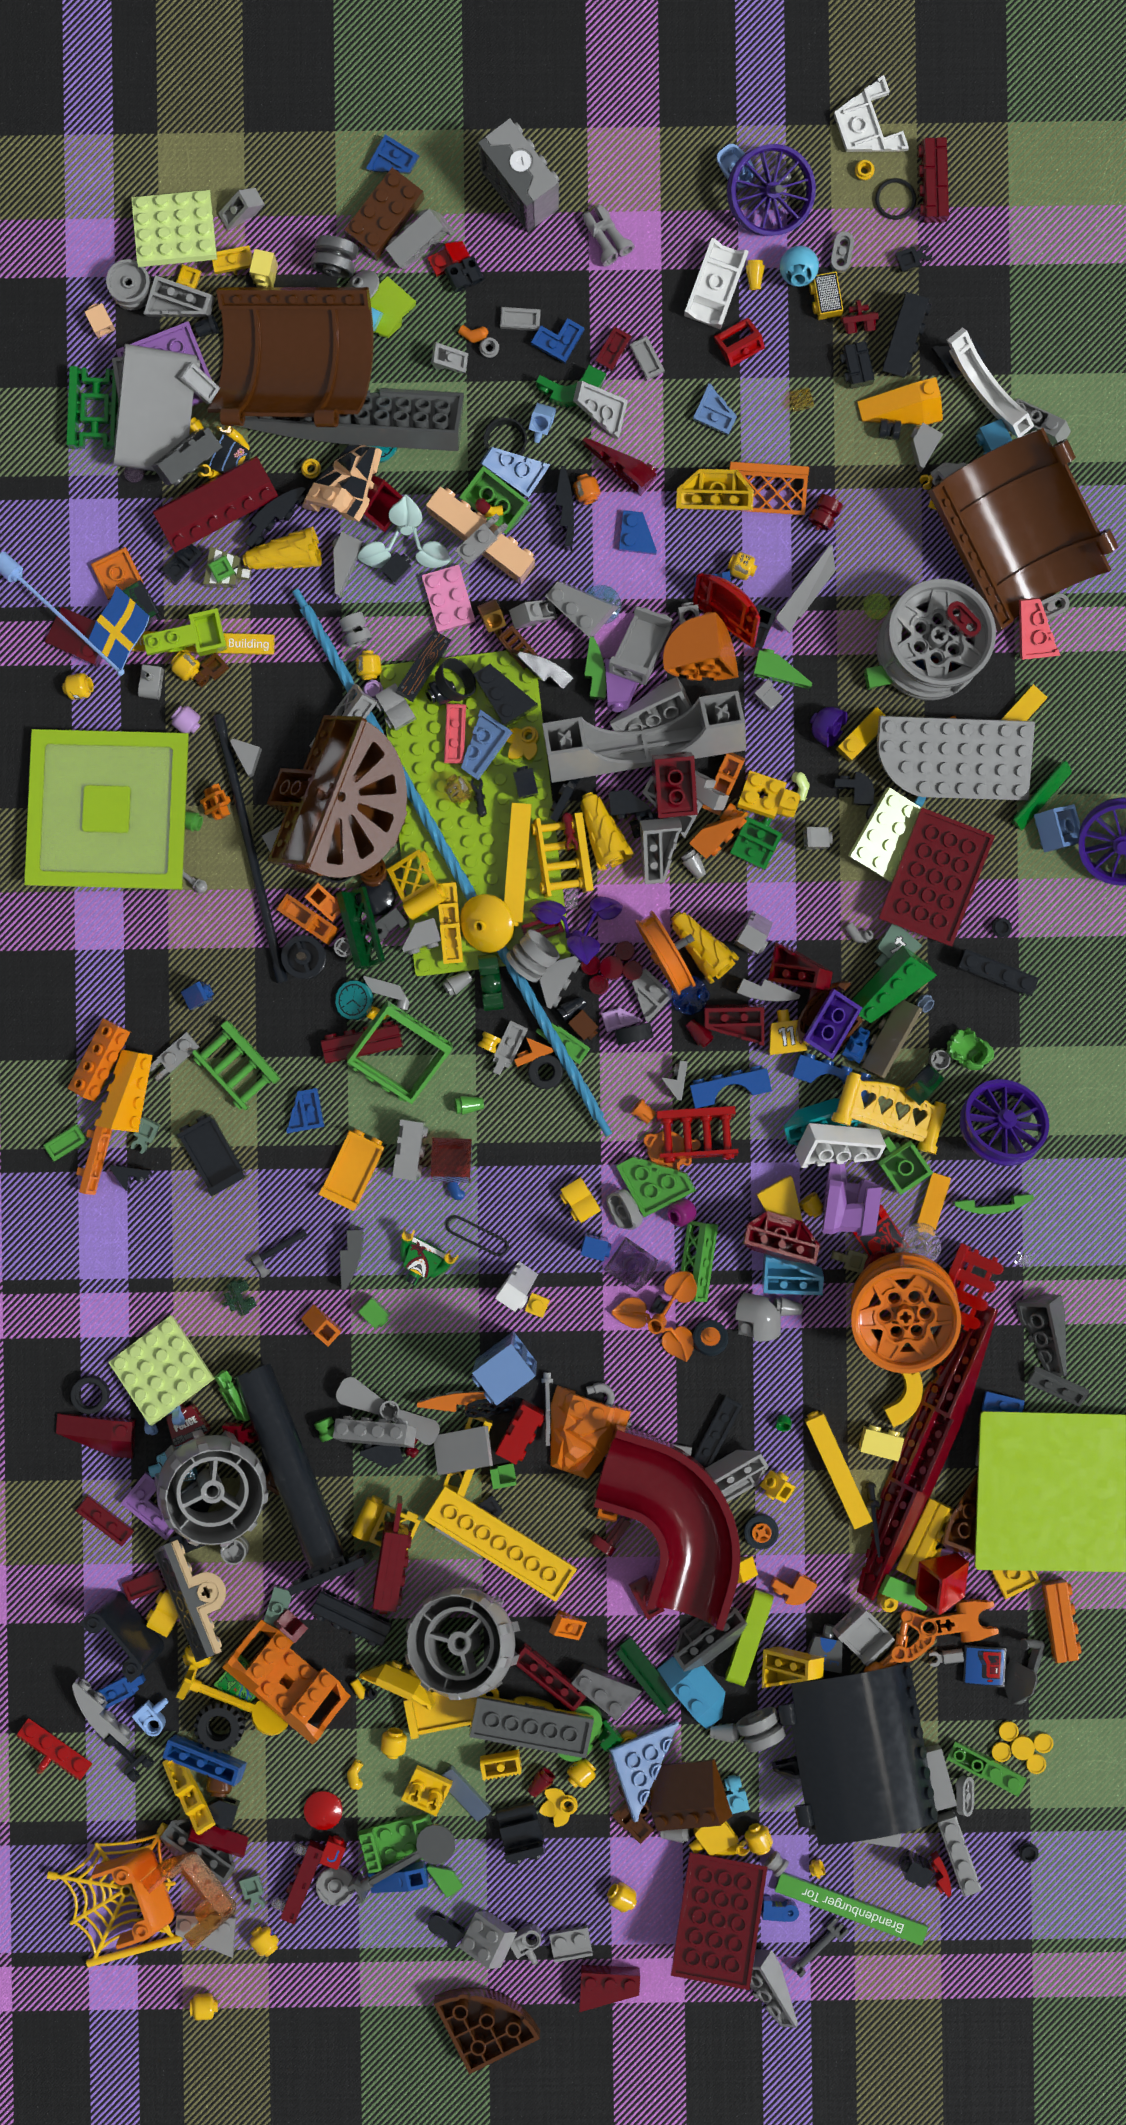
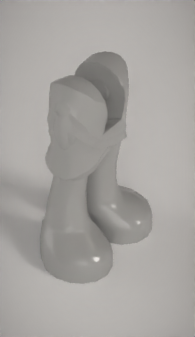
M598 204L595 206V212L600 222L596 223L589 211L582 214V217L592 237L596 238L601 246L602 255L600 260L602 265L606 267L617 260L618 253L621 257L626 256L633 251L635 246L631 240L624 238L619 233L610 218L608 210ZM607 231L609 233L610 237L615 243L616 249L612 246V244L609 242V240L603 232Z

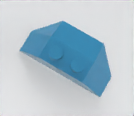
M672 1656L657 1668L671 1691L705 1729H709L722 1718L725 1690L705 1666L684 1672L677 1660Z

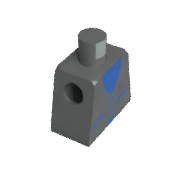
M824 1624L822 1634L813 1632L806 1653L824 1657V1670L841 1673L842 1642L834 1636V1632L831 1630L835 1625Z

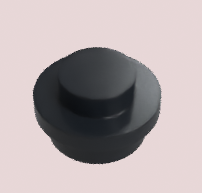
M998 918L993 922L992 932L997 937H1006L1011 933L1012 925L1006 918Z
M1027 1842L1020 1846L1019 1856L1022 1861L1032 1863L1038 1858L1039 1851L1033 1843Z

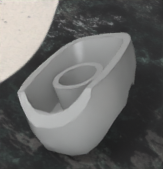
M617 1190L606 1197L609 1211L618 1228L633 1230L642 1224L643 1217L639 1212L638 1205L627 1190Z

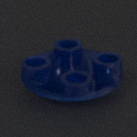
M695 976L692 977L696 986L692 987L690 985L681 991V995L678 996L672 989V1002L675 1008L686 1015H694L701 1011L710 997L704 982Z

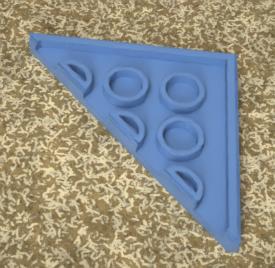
M677 1720L609 1749L633 1822L638 1821L642 1807L647 1801L654 1779L656 1780L663 1758L667 1754L673 1740L672 1737L679 1726Z

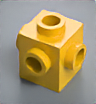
M770 1470L760 1484V1487L765 1490L764 1494L772 1500L776 1498L783 1503H786L796 1488L788 1481L789 1477L781 1471L776 1473Z

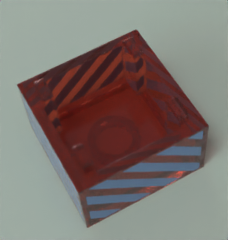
M432 1138L431 1181L471 1183L472 1139Z

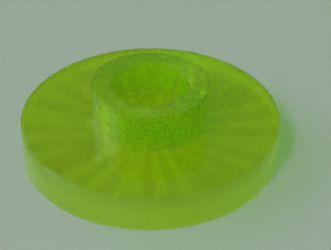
M874 593L866 598L863 609L870 619L879 620L888 614L890 603L883 594Z

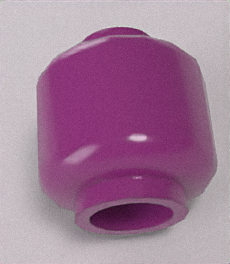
M686 1198L672 1203L667 1209L668 1220L678 1227H683L692 1222L696 1217L694 1204Z

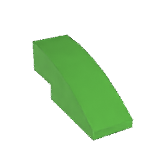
M590 636L585 678L592 679L590 699L605 701L606 672L604 662L595 638Z

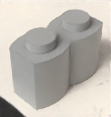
M395 683L375 696L377 698L376 706L379 711L384 710L388 716L384 718L390 729L394 727L397 731L416 720V717L405 698L396 693L398 687Z

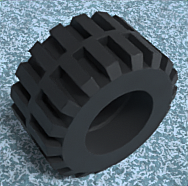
M214 1699L213 1702H207L200 1710L194 1723L196 1728L194 1733L195 1736L198 1735L197 1741L203 1743V1748L209 1747L211 1752L218 1750V1753H222L223 1750L227 1752L231 1747L234 1748L240 1741L246 1728L244 1711L241 1712L240 1708ZM215 1716H222L229 1721L231 1731L227 1734H217L211 1729L209 1720Z

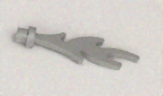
M543 1373L541 1383H545L546 1446H550L549 1383H553V1379H551V1373Z

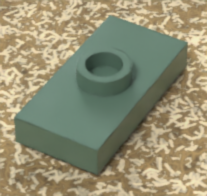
M274 1586L264 1622L277 1628L274 1625L275 1620L285 1609L289 1608L292 1596H290L288 1589Z

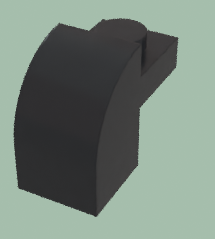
M758 604L757 611L761 618L754 647L762 649L777 611Z
M855 772L853 779H850V776H838V779L833 781V789L852 790V805L872 806L874 804V786L865 774Z

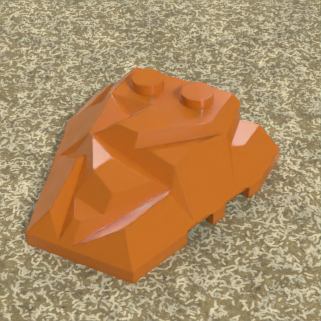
M557 1385L551 1402V1466L588 1479L607 1454L615 1425L619 1424L626 1427L631 1411L616 1405H612V1407L577 1395L575 1394L576 1391Z

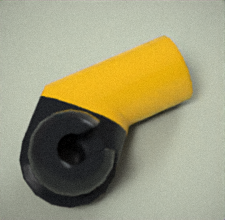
M358 1678L350 1683L359 1699L373 1701L377 1698V1690L363 1687Z

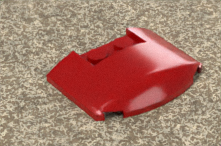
M699 573L696 578L693 605H698V608L704 613L716 612L725 623L728 631L753 648L756 643L761 617L752 600L732 582L719 576Z

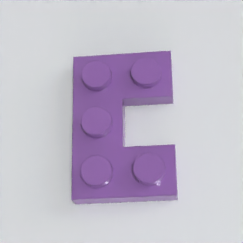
M146 1472L121 1504L162 1538L167 1540L174 1530L168 1527L159 1507L150 1500L156 1492L155 1478H151L150 1474Z

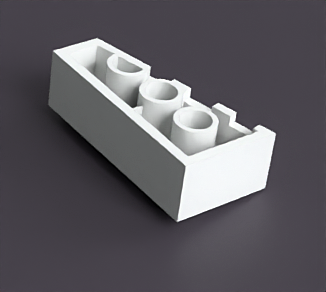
M809 1123L795 1150V1154L801 1168H807L808 1164L825 1166L827 1162L844 1164L848 1160H854V1162L874 1161L880 1159L886 1144L879 1129Z

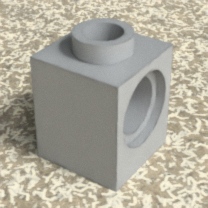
M692 602L681 604L682 607H678L680 625L686 621L684 619L686 613H691L694 617L700 616L698 605H693Z

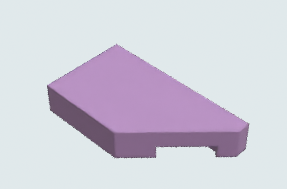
M621 1008L601 1013L607 1032L641 1022L640 1018Z

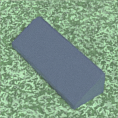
M453 1765L441 1774V1776L453 1781L449 1792L477 1822L491 1812L492 1808Z

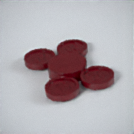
M622 941L618 943L615 947L616 956H608L601 963L595 956L587 965L581 962V968L585 974L595 975L599 971L602 974L594 976L590 980L589 988L592 993L596 995L605 994L609 988L608 980H616L622 974L631 981L638 980L642 976L643 968L639 962L629 961L625 965L622 963V961H628L634 956L635 949L630 942Z

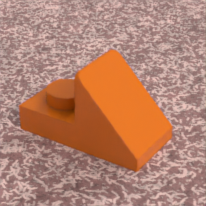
M527 1038L532 1052L528 1053L527 1050L517 1054L518 1058L514 1061L517 1067L540 1056L552 1053L553 1049Z
M559 1610L549 1632L554 1636L579 1640L587 1622Z

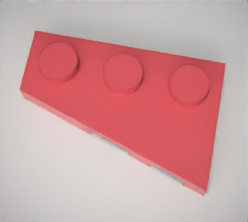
M1040 598L1019 600L1020 658L1022 660L1061 656L1056 647L1055 638L1050 630Z

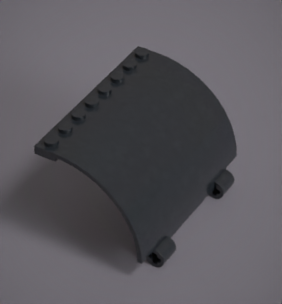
M902 1662L890 1667L858 1674L791 1683L794 1703L777 1705L781 1726H792L805 1804L794 1806L798 1827L815 1825L818 1845L877 1839L913 1831L938 1822V1812L935 1808L934 1790L930 1780L927 1751L924 1746L923 1729L921 1728L919 1718L920 1711L917 1706L916 1690L912 1678L913 1671L910 1667V1662Z

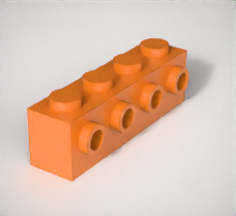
M103 1018L68 1089L83 1098L95 1102L127 1041L130 1031Z

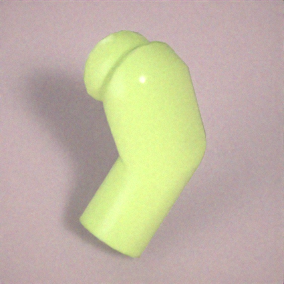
M795 772L792 774V781L797 783L799 787L797 793L801 796L800 801H805L810 784L804 773Z

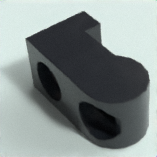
M434 1912L429 1917V1930L447 1939V1947L454 1950L463 1937L465 1928L441 1912Z

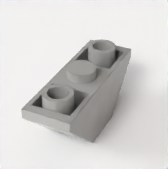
M576 956L556 961L550 968H546L545 974L542 975L540 983L547 1008L557 1007L562 998L558 995L562 989L566 991L571 982L568 979L571 972L576 973L581 963L578 962L579 959Z

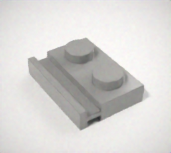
M588 1925L549 1932L554 1963L593 1956Z

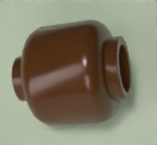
M207 1775L206 1791L211 1793L210 1796L226 1797V1794L232 1791V1785Z

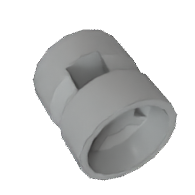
M362 612L350 614L339 620L342 631L347 633L345 638L349 648L360 646L372 639L369 628L365 627L366 620Z
M244 1536L231 1541V1545L221 1548V1557L227 1564L237 1565L245 1559L249 1551V1543Z

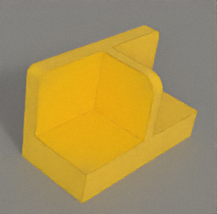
M250 246L218 251L217 260H212L215 275L231 271L237 275V270L250 268L253 256Z

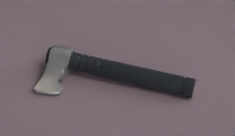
M303 1229L271 1249L251 1257L250 1261L253 1266L257 1267L261 1277L264 1278L270 1273V1269L265 1268L264 1260L308 1235Z

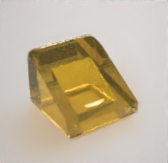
M809 388L790 392L794 412L813 408L814 401Z

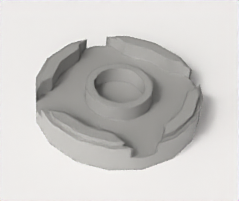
M339 1866L338 1870L330 1867L323 1869L316 1882V1892L320 1900L327 1905L341 1906L347 1903L354 1893V1889L351 1891L347 1889L353 1878L352 1873L342 1866Z

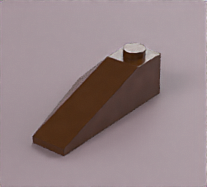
M978 1474L975 1475L948 1520L942 1539V1544L947 1550L963 1556H975Z

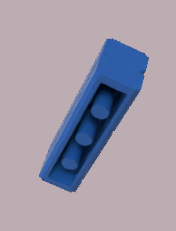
M177 1734L167 1741L163 1754L164 1759L172 1760L176 1764L232 1786L237 1785L242 1780L247 1762L225 1753H218L217 1750L211 1752L209 1747L205 1749L202 1747V1744Z

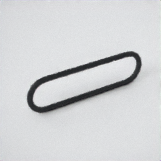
M451 1216L446 1222L448 1232L495 1256H504L509 1250L507 1240L460 1216ZM454 1218L460 1219L505 1242L506 1250L501 1254L495 1253L450 1230L449 1222Z

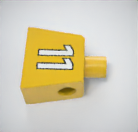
M788 1009L778 1010V1022L770 1023L769 1055L806 1051V1044L804 1042L800 1044L796 1039L798 1020L790 1021Z

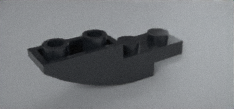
M300 487L286 492L260 510L251 520L252 525L256 528L245 541L246 545L251 549L261 545L265 539L263 535L267 530L270 532L274 528L276 519L282 523L285 520L289 521L295 513L293 509L296 505L300 506L304 502L306 489Z

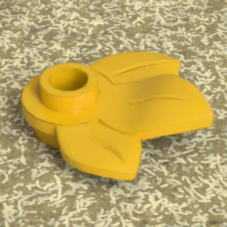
M527 726L523 729H510L513 733L506 741L511 744L508 758L519 759L524 755L528 760H531L536 755L538 749L536 745L539 738L538 731L532 726ZM532 734L531 739H526V736Z
M548 1788L544 1791L548 1800L542 1804L539 1812L544 1816L554 1817L555 1827L563 1826L569 1821L570 1815L577 1810L578 1802L574 1796L565 1795L559 1788ZM566 1801H569L572 1805L570 1807H566L564 1803Z

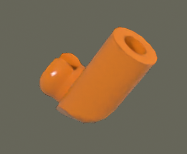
M462 325L458 334L471 343H476L487 337L488 329L481 326L480 328L470 330Z

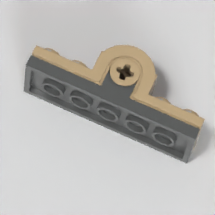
M178 1540L154 1550V1556L196 1662L222 1652L221 1641L213 1630L214 1623L211 1618H208L207 1614L220 1609L225 1601L226 1588L223 1581L217 1575L207 1571L192 1577V1567L189 1562H186L184 1547Z

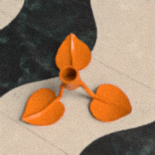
M678 1271L670 1275L665 1282L664 1290L672 1298L662 1314H655L650 1318V1315L646 1313V1304L637 1297L624 1299L612 1310V1314L621 1323L631 1328H642L647 1323L649 1331L653 1334L667 1331L662 1337L663 1348L672 1356L687 1362L694 1348L692 1333L684 1326H678L675 1330L672 1327L665 1328L667 1324L665 1314L675 1298L681 1303H687L692 1301L697 1293V1285L693 1274L688 1271Z

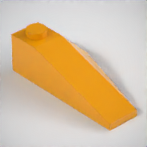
M936 377L918 381L857 402L862 422L880 423L881 418L892 422L894 420H901V424L904 425L917 424L921 426L922 423L929 425L943 421L941 394Z

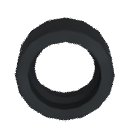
M650 1022L615 1030L618 1046L654 1037Z
M94 1375L85 1376L73 1385L70 1393L71 1402L79 1412L94 1414L103 1409L108 1403L110 1397L109 1387L100 1377ZM87 1383L96 1384L101 1390V1400L94 1406L84 1405L79 1399L80 1388Z

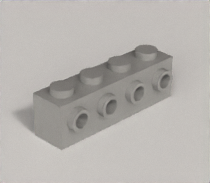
M343 1416V1419L335 1420L333 1438L350 1443L414 1448L417 1428L408 1425L409 1422L397 1420V1423H390L391 1420L379 1419V1422H373L371 1418L361 1417V1421L355 1420V1417Z

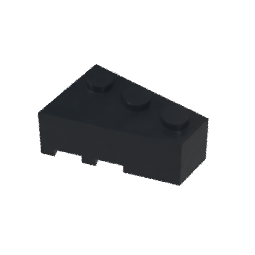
M491 664L473 674L505 727L538 708V704Z

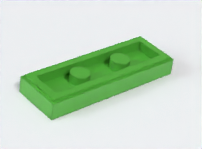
M886 1574L878 1591L879 1593L923 1611H926L928 1607L915 1597L916 1585Z

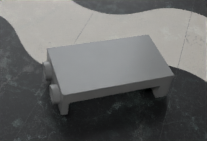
M636 606L634 617L615 657L612 656L609 661V673L646 685L672 630V618L666 614H659L648 608Z

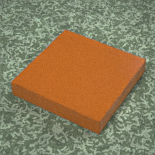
M126 547L91 563L108 600H111L116 586L123 590L139 580L144 583Z

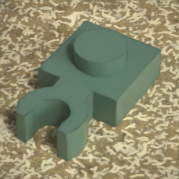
M144 1116L141 1117L139 1131L133 1134L138 1139L132 1142L131 1149L140 1144L142 1146L140 1153H144L147 1150L146 1142H153L160 1124Z
M259 1873L241 1878L239 1883L244 1899H251V1911H255V1903H260L262 1909H264L266 1903L260 1895H263L265 1891Z

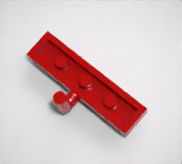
M29 1718L16 1735L45 1756L36 1768L38 1774H42L52 1761L74 1778L81 1781L93 1764Z

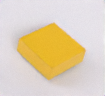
M182 264L176 283L196 289L202 272Z

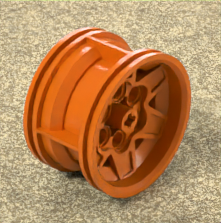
M909 1252L888 1254L869 1264L859 1275L851 1294V1325L855 1341L860 1350L877 1366L895 1373H917L930 1369L943 1361L954 1348L961 1329V1313L956 1289L946 1271L935 1261L923 1255ZM911 1279L905 1288H902L895 1280ZM931 1290L936 1293L941 1303L928 1300ZM912 1291L918 1292V1293H919L918 1298H916V1299L910 1298V1297H909L910 1292H912ZM893 1292L899 1294V1298L896 1300H892L888 1296ZM877 1293L881 1303L869 1307L871 1299ZM926 1307L931 1311L929 1314L923 1315L920 1313V1310ZM882 1310H888L890 1312V1315L888 1317H882L880 1315V1312ZM919 1325L922 1328L919 1332H913L911 1327ZM894 1326H899L901 1328V1331L899 1333H893L891 1331V1328ZM939 1326L936 1332L932 1334L930 1328ZM873 1329H879L883 1331L881 1338L874 1332ZM906 1343H909L911 1345L909 1347H903Z

